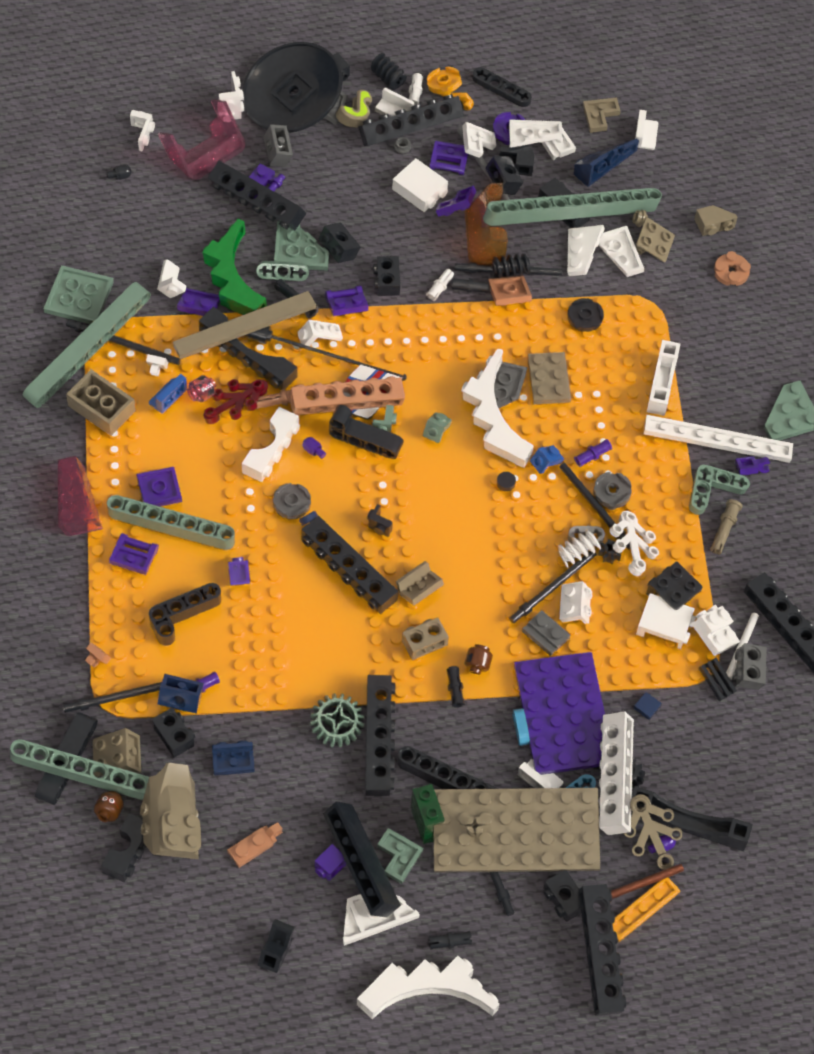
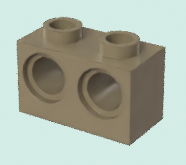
M439 618L428 619L416 627L411 626L402 634V642L412 660L448 645L449 636ZM436 632L437 635H431L429 633ZM417 639L420 642L414 643L411 640Z

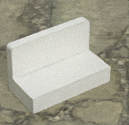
M384 88L382 99L375 107V112L381 115L389 114L390 117L395 115V111L405 109L406 112L411 110L414 102Z
M640 110L635 139L639 140L638 148L654 150L658 122L645 120L646 111Z
M532 759L527 764L524 762L519 767L518 776L533 788H560L563 785V781L554 773L540 775L536 772Z

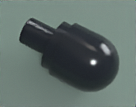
M119 165L114 167L113 171L106 172L107 178L117 177L116 180L126 179L131 176L132 170L128 165Z

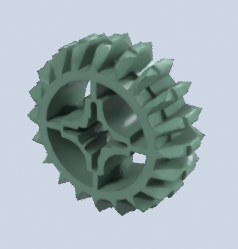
M335 693L332 694L331 700L326 695L324 697L325 702L318 700L319 706L313 707L316 713H311L310 715L312 719H315L310 721V725L316 726L312 729V732H319L316 737L318 740L324 737L323 744L331 741V747H334L335 742H338V747H342V741L347 746L350 745L349 738L352 741H356V735H360L362 732L359 728L364 727V723L360 722L364 720V715H360L362 708L355 709L358 702L354 701L351 704L350 696L347 697V700H344L343 693L340 694L339 698H336ZM337 706L335 712L322 714L326 709ZM343 708L349 711L353 720L343 714ZM339 712L340 722L337 724V728H335V717H337ZM321 721L331 726L332 733L323 727ZM352 727L348 732L338 735L340 728Z

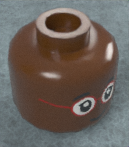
M114 791L100 794L94 805V813L100 821L113 822L118 819L124 807L121 796Z

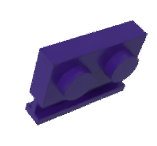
M186 288L185 293H183L177 304V310L204 316L212 307L217 309L220 297L216 294Z

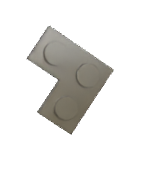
M617 97L583 101V109L590 133L607 131L608 126L605 117L620 115Z

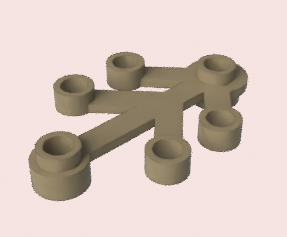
M635 795L630 802V808L633 811L631 828L634 830V833H624V835L628 838L635 836V827L640 816L644 826L637 843L632 847L633 854L635 856H642L644 854V846L650 835L659 855L657 859L659 868L665 870L673 867L674 858L670 853H666L658 832L668 835L677 841L682 838V830L679 827L671 828L653 821L649 815L651 813L662 817L666 822H670L674 818L673 810L669 808L662 809L652 805L649 798L645 795ZM637 802H644V807L639 808ZM670 812L672 816L665 818L664 813ZM673 831H679L680 835L674 837L672 833ZM635 847H641L642 852H635ZM662 858H669V863L664 864Z

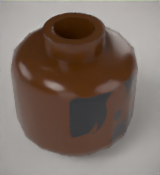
M475 644L474 647L468 649L464 664L470 668V673L480 675L481 672L489 670L493 654L490 652V648Z

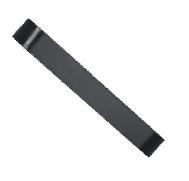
M478 67L474 69L472 79L475 83L520 107H527L531 104L532 95L527 90L485 68ZM496 81L499 85L493 86L490 83ZM506 89H511V90H513L514 92L511 93V94H508V93L505 92V90H506Z

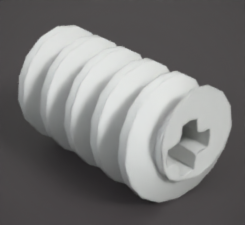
M588 529L585 530L586 536L581 533L578 534L579 540L572 537V544L565 541V548L561 544L558 545L559 555L567 568L568 561L573 565L575 564V557L581 561L582 553L586 557L589 556L588 550L595 553V546L601 550L596 537Z

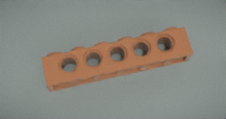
M390 376L385 379L370 378L367 381L351 380L345 383L335 381L330 384L315 383L311 386L300 384L291 387L289 398L292 413L303 415L334 412L337 405L347 406L351 410L386 407V405L401 406L405 400L402 378ZM380 389L385 390L387 393L380 392ZM361 391H366L369 395H364ZM343 393H349L351 396L347 397ZM325 394L331 395L332 398H327ZM306 396H312L314 400H309Z

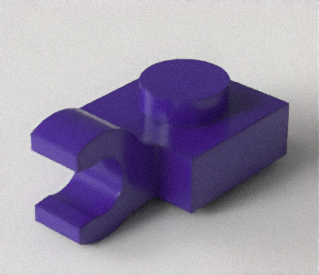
M754 456L736 458L735 460L739 475L758 473V470L762 473L770 472L768 465L764 466L765 464H770L768 457L755 459Z

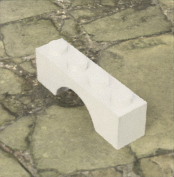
M662 340L647 407L648 413L665 416L680 343Z
M278 407L270 419V431L274 434L275 440L266 448L251 449L242 462L243 474L260 482H263L265 477L270 476L273 469L272 466L275 462L278 463L282 456L281 452L284 448H288L292 435H296L299 431L298 415Z

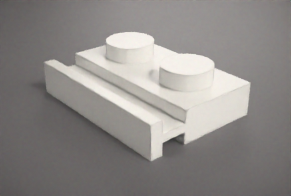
M563 128L562 138L541 142L552 160L574 153L576 147Z

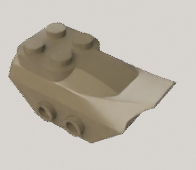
M166 763L158 774L149 777L140 807V814L143 818L141 826L143 842L153 855L199 859L198 850L201 847V828L198 810L196 809L195 782L192 779L188 765Z

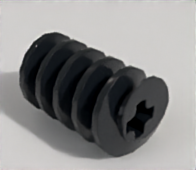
M385 53L378 54L372 61L371 71L377 77H380L392 90H396L406 81L407 76L403 75V69H399V66L395 65L394 61H390V58L386 57Z
M522 253L521 257L515 254L514 258L511 255H507L506 259L502 255L499 260L497 256H493L492 272L494 278L495 274L502 278L503 273L509 278L510 272L516 277L518 271L521 276H523L524 271L527 272L528 276L530 275V260L525 253Z

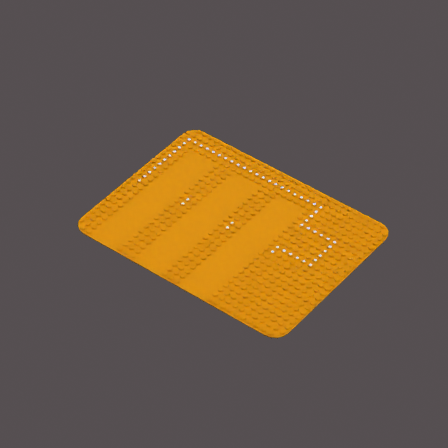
M638 295L532 299L530 302L507 304L504 306H496L494 301L368 306V311L333 316L330 308L319 309L313 318H307L302 313L270 325L273 335L300 343L297 332L308 320L338 324L343 336L341 341L317 338L310 347L397 374H406L407 379L402 381L405 400L401 406H394V413H397L396 425L392 424L391 433L400 436L404 440L396 459H389L333 438L329 434V421L334 412L298 415L299 431L296 435H292L288 448L283 449L279 462L274 463L270 476L265 477L263 482L243 474L242 462L251 449H263L273 443L275 436L270 431V419L278 407L292 412L291 404L288 403V406L278 404L248 411L244 403L241 418L232 420L229 411L235 407L234 405L219 414L220 419L217 423L207 424L203 416L205 409L209 407L216 408L228 401H215L212 395L207 397V392L212 387L214 389H222L223 392L242 393L246 390L231 392L227 383L233 379L238 380V383H253L255 380L260 379L265 380L268 384L267 393L263 396L282 391L279 388L273 387L264 377H259L250 367L244 366L238 358L230 356L224 348L218 346L209 348L181 359L179 365L168 362L167 370L160 369L159 377L151 375V366L146 362L147 354L107 341L85 363V375L91 369L134 398L136 410L112 436L86 419L90 643L95 644L111 657L107 664L100 661L95 668L90 665L91 687L94 698L162 682L164 674L195 681L196 678L201 679L215 671L220 679V683L205 689V692L202 693L197 714L173 708L176 713L180 712L182 716L310 709L314 706H319L318 700L325 702L324 697L326 695L331 700L334 693L336 698H339L340 694L343 693L344 700H347V697L350 696L351 704L357 701V706L367 705L368 675H392V682H395V694H391V701H395V704L449 701L452 699L447 687L449 681L446 669L451 666L459 667L460 679L464 686L462 689L464 700L518 697L520 695L514 662L592 652L600 692L675 688L702 683L706 679L699 670V667L714 658H717L719 661L720 654L716 656L712 654L694 627H688L687 632L690 633L687 644L683 643L681 649L677 648L678 643L645 632L644 637L636 635L649 597L646 594L647 584L652 578L659 576L666 567L673 565L676 561L703 587L700 593L685 604L695 608L693 616L698 615L703 610L707 611L713 606L699 515L692 513L689 509L693 478L687 443L643 434L646 415L683 422L675 371L665 416L647 412L662 340L670 341L668 324L664 313L654 302ZM589 298L596 304L599 303L604 311L601 326L590 332H583L571 326L567 313L575 300ZM237 312L223 313L227 316L228 321L243 316ZM189 314L131 317L114 335L179 358L173 346V341L200 332L199 320L203 316ZM245 335L237 338L246 347L255 352L273 357H284L297 366V378L285 389L286 391L300 384L311 386L315 383L330 384L335 381L345 383L347 378L359 367V365L275 339L263 344L250 340ZM495 351L503 354V362L527 367L519 399L499 408V411L515 433L534 445L533 454L530 459L538 448L554 445L564 458L562 463L568 465L594 498L595 482L600 475L606 472L625 475L632 486L628 503L615 510H609L607 507L601 506L616 524L619 523L620 514L623 511L634 513L638 524L646 532L652 531L656 535V539L651 544L646 543L649 547L654 546L659 550V555L655 559L648 558L646 553L638 546L640 558L646 563V569L640 576H634L628 569L629 564L633 561L631 549L625 548L621 553L620 561L615 560L611 564L603 562L602 556H598L600 549L595 546L597 556L563 583L583 581L591 588V616H589L588 624H584L581 620L562 622L559 619L562 584L533 607L532 612L527 616L521 617L514 624L509 620V617L519 610V606L524 602L530 601L573 565L568 561L567 568L558 552L559 544L565 548V541H568V533L572 527L597 526L602 528L605 532L604 544L608 542V539L615 542L617 539L611 535L609 526L559 468L561 464L548 466L545 472L540 474L532 465L530 459L525 468L484 449L483 437L487 430L473 424L474 417L472 413L476 406L463 400L461 389L465 382H469L471 377L477 379L481 370L484 371L486 368L488 357L490 355L493 356ZM565 352L571 402L534 404L528 354ZM182 374L186 377L187 390L163 414L149 405V400L172 378ZM203 375H204L205 377H207L206 379H204V380H202V381L196 380L197 378H199V377H201V376H203ZM198 384H202V385H203L202 388H203V387L205 388V391H204V392H202V389L200 388V386H197ZM325 394L327 398H332L331 395ZM306 396L307 399L314 400L312 396ZM380 407L368 420L352 415V419L372 426L374 419L384 421L386 407ZM435 412L445 414L448 418L452 419L450 427L443 433L439 443L423 436L427 420ZM313 437L321 444L322 450L326 452L323 459L317 455H310L304 450L302 443L305 438ZM605 439H608L611 443L612 450L600 455L599 459L591 460L582 467L576 464L574 457L587 451L588 447H594ZM174 466L182 502L160 507L232 527L235 532V545L229 550H223L112 519L108 514L107 500L113 495H119L143 502L136 474ZM510 472L516 477L514 489L502 491L498 488L497 477L500 473ZM286 483L304 486L311 496L310 509L304 516L316 511L334 531L397 590L396 581L424 561L429 563L432 572L443 579L444 585L416 605H412L401 597L398 590V600L382 614L377 610L371 609L368 602L363 597H359L350 584H345L341 576L328 567V563L325 560L319 559L314 550L302 542L301 529L307 524L302 526L299 522L300 518L287 519L276 512L273 506L275 491ZM609 488L611 493H616V488ZM377 504L381 505L380 516L393 522L392 532L389 537L379 535L374 530L368 528V513L371 509H375ZM635 531V533L643 540V537ZM121 533L142 542L159 545L157 554L154 556L146 575L109 563ZM574 533L575 538L578 539V533ZM125 544V547L148 553V551ZM243 557L244 561L248 560L250 584L230 586L228 562H232V558ZM346 564V565H344V566H345V567H351L352 565ZM358 577L359 580L365 579L364 577ZM208 583L218 584L221 589V603L217 607L173 624L175 641L168 646L160 644L150 626V608ZM371 590L373 593L379 592L378 590ZM192 601V602H191V604H197V603H198L197 601ZM176 608V609H173L172 611L177 612V611H179L180 609ZM541 610L570 634V639L555 651L552 656L547 654L522 632V628ZM156 616V617H154V618H155V619H160V618H162V617H161V616ZM439 618L449 636L448 645L412 660L402 642L403 632L411 626L421 625L428 619ZM163 632L162 634H163V635H168V634H170V633H169V632ZM436 632L429 633L431 635H437ZM417 639L411 640L414 643L420 642ZM475 644L490 648V652L493 654L489 670L481 672L480 675L470 673V668L464 664L468 649L474 647ZM159 691L100 704L101 708L116 717L130 719L153 718L171 708L157 704ZM384 695L376 696L378 700L386 699Z

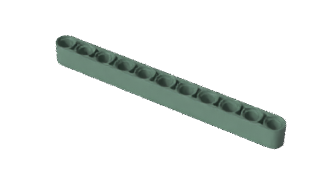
M656 188L492 201L488 203L483 221L490 226L631 214L635 213L636 210L642 209L646 210V212H652L656 210L662 198V193Z

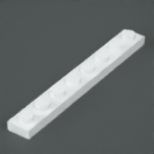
M646 415L643 433L645 435L762 458L768 457L769 459L788 463L792 459L793 443Z

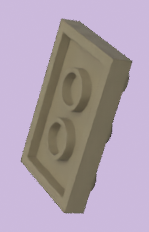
M565 352L528 354L533 403H570L571 394Z

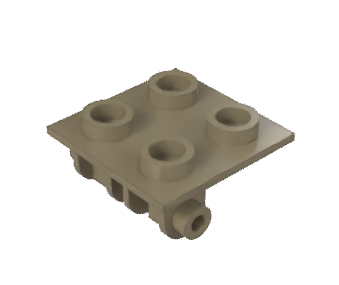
M646 217L636 243V250L638 254H643L647 251L662 262H666L675 235Z

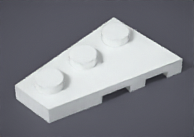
M509 120L510 148L562 138V122Z
M604 225L568 229V276L587 274L595 248L598 247L599 238L604 232Z
M627 226L601 234L599 247L626 277L644 272V267Z

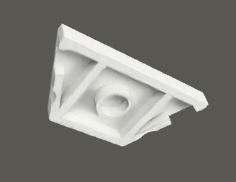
M361 894L348 898L343 944L345 946L419 918V913L409 907L400 896H397L401 906L387 918L370 915Z

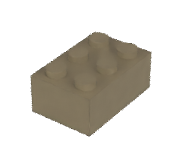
M92 369L66 394L70 408L110 436L136 411L134 398Z

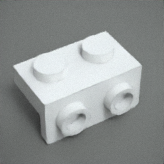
M583 581L562 584L559 618L562 622L581 620L584 624L589 623L592 590Z

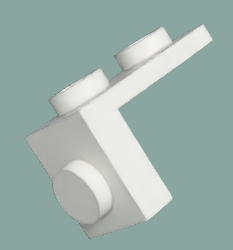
M132 110L130 114L131 126L143 128L138 139L139 151H143L144 146H148L150 132L153 133L155 122H153L152 114Z
M168 259L163 262L157 290L172 298L185 292L186 285L177 280L179 267Z
M308 320L297 332L300 343L310 346L317 338L337 341L343 339L338 324Z

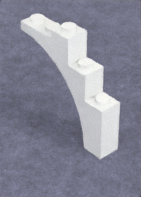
M495 351L493 356L490 355L488 357L486 368L484 371L481 370L477 379L471 377L469 382L464 383L461 389L463 400L476 406L472 413L474 417L473 424L487 430L483 437L484 449L525 468L533 454L534 445L515 433L499 411L494 394V384L497 372L502 364L503 354Z
M459 956L441 973L439 972L440 969L433 962L429 963L427 960H424L408 977L402 967H396L391 963L357 998V1006L371 1019L397 1001L415 995L446 994L478 1005L492 1016L498 1011L499 1003L495 995L490 992L487 993L482 989L483 986L475 978L471 979L473 975L471 963L465 958L461 959Z

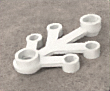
M623 511L620 514L619 523L614 524L610 528V533L614 537H619L625 528L628 534L621 540L618 539L613 544V549L621 553L626 548V545L630 543L633 561L629 564L628 569L634 576H640L646 569V563L640 558L638 546L646 553L648 558L655 559L659 555V550L654 546L649 547L646 543L651 544L656 539V535L652 531L646 532L638 524L634 513ZM635 531L643 537V540L635 533Z

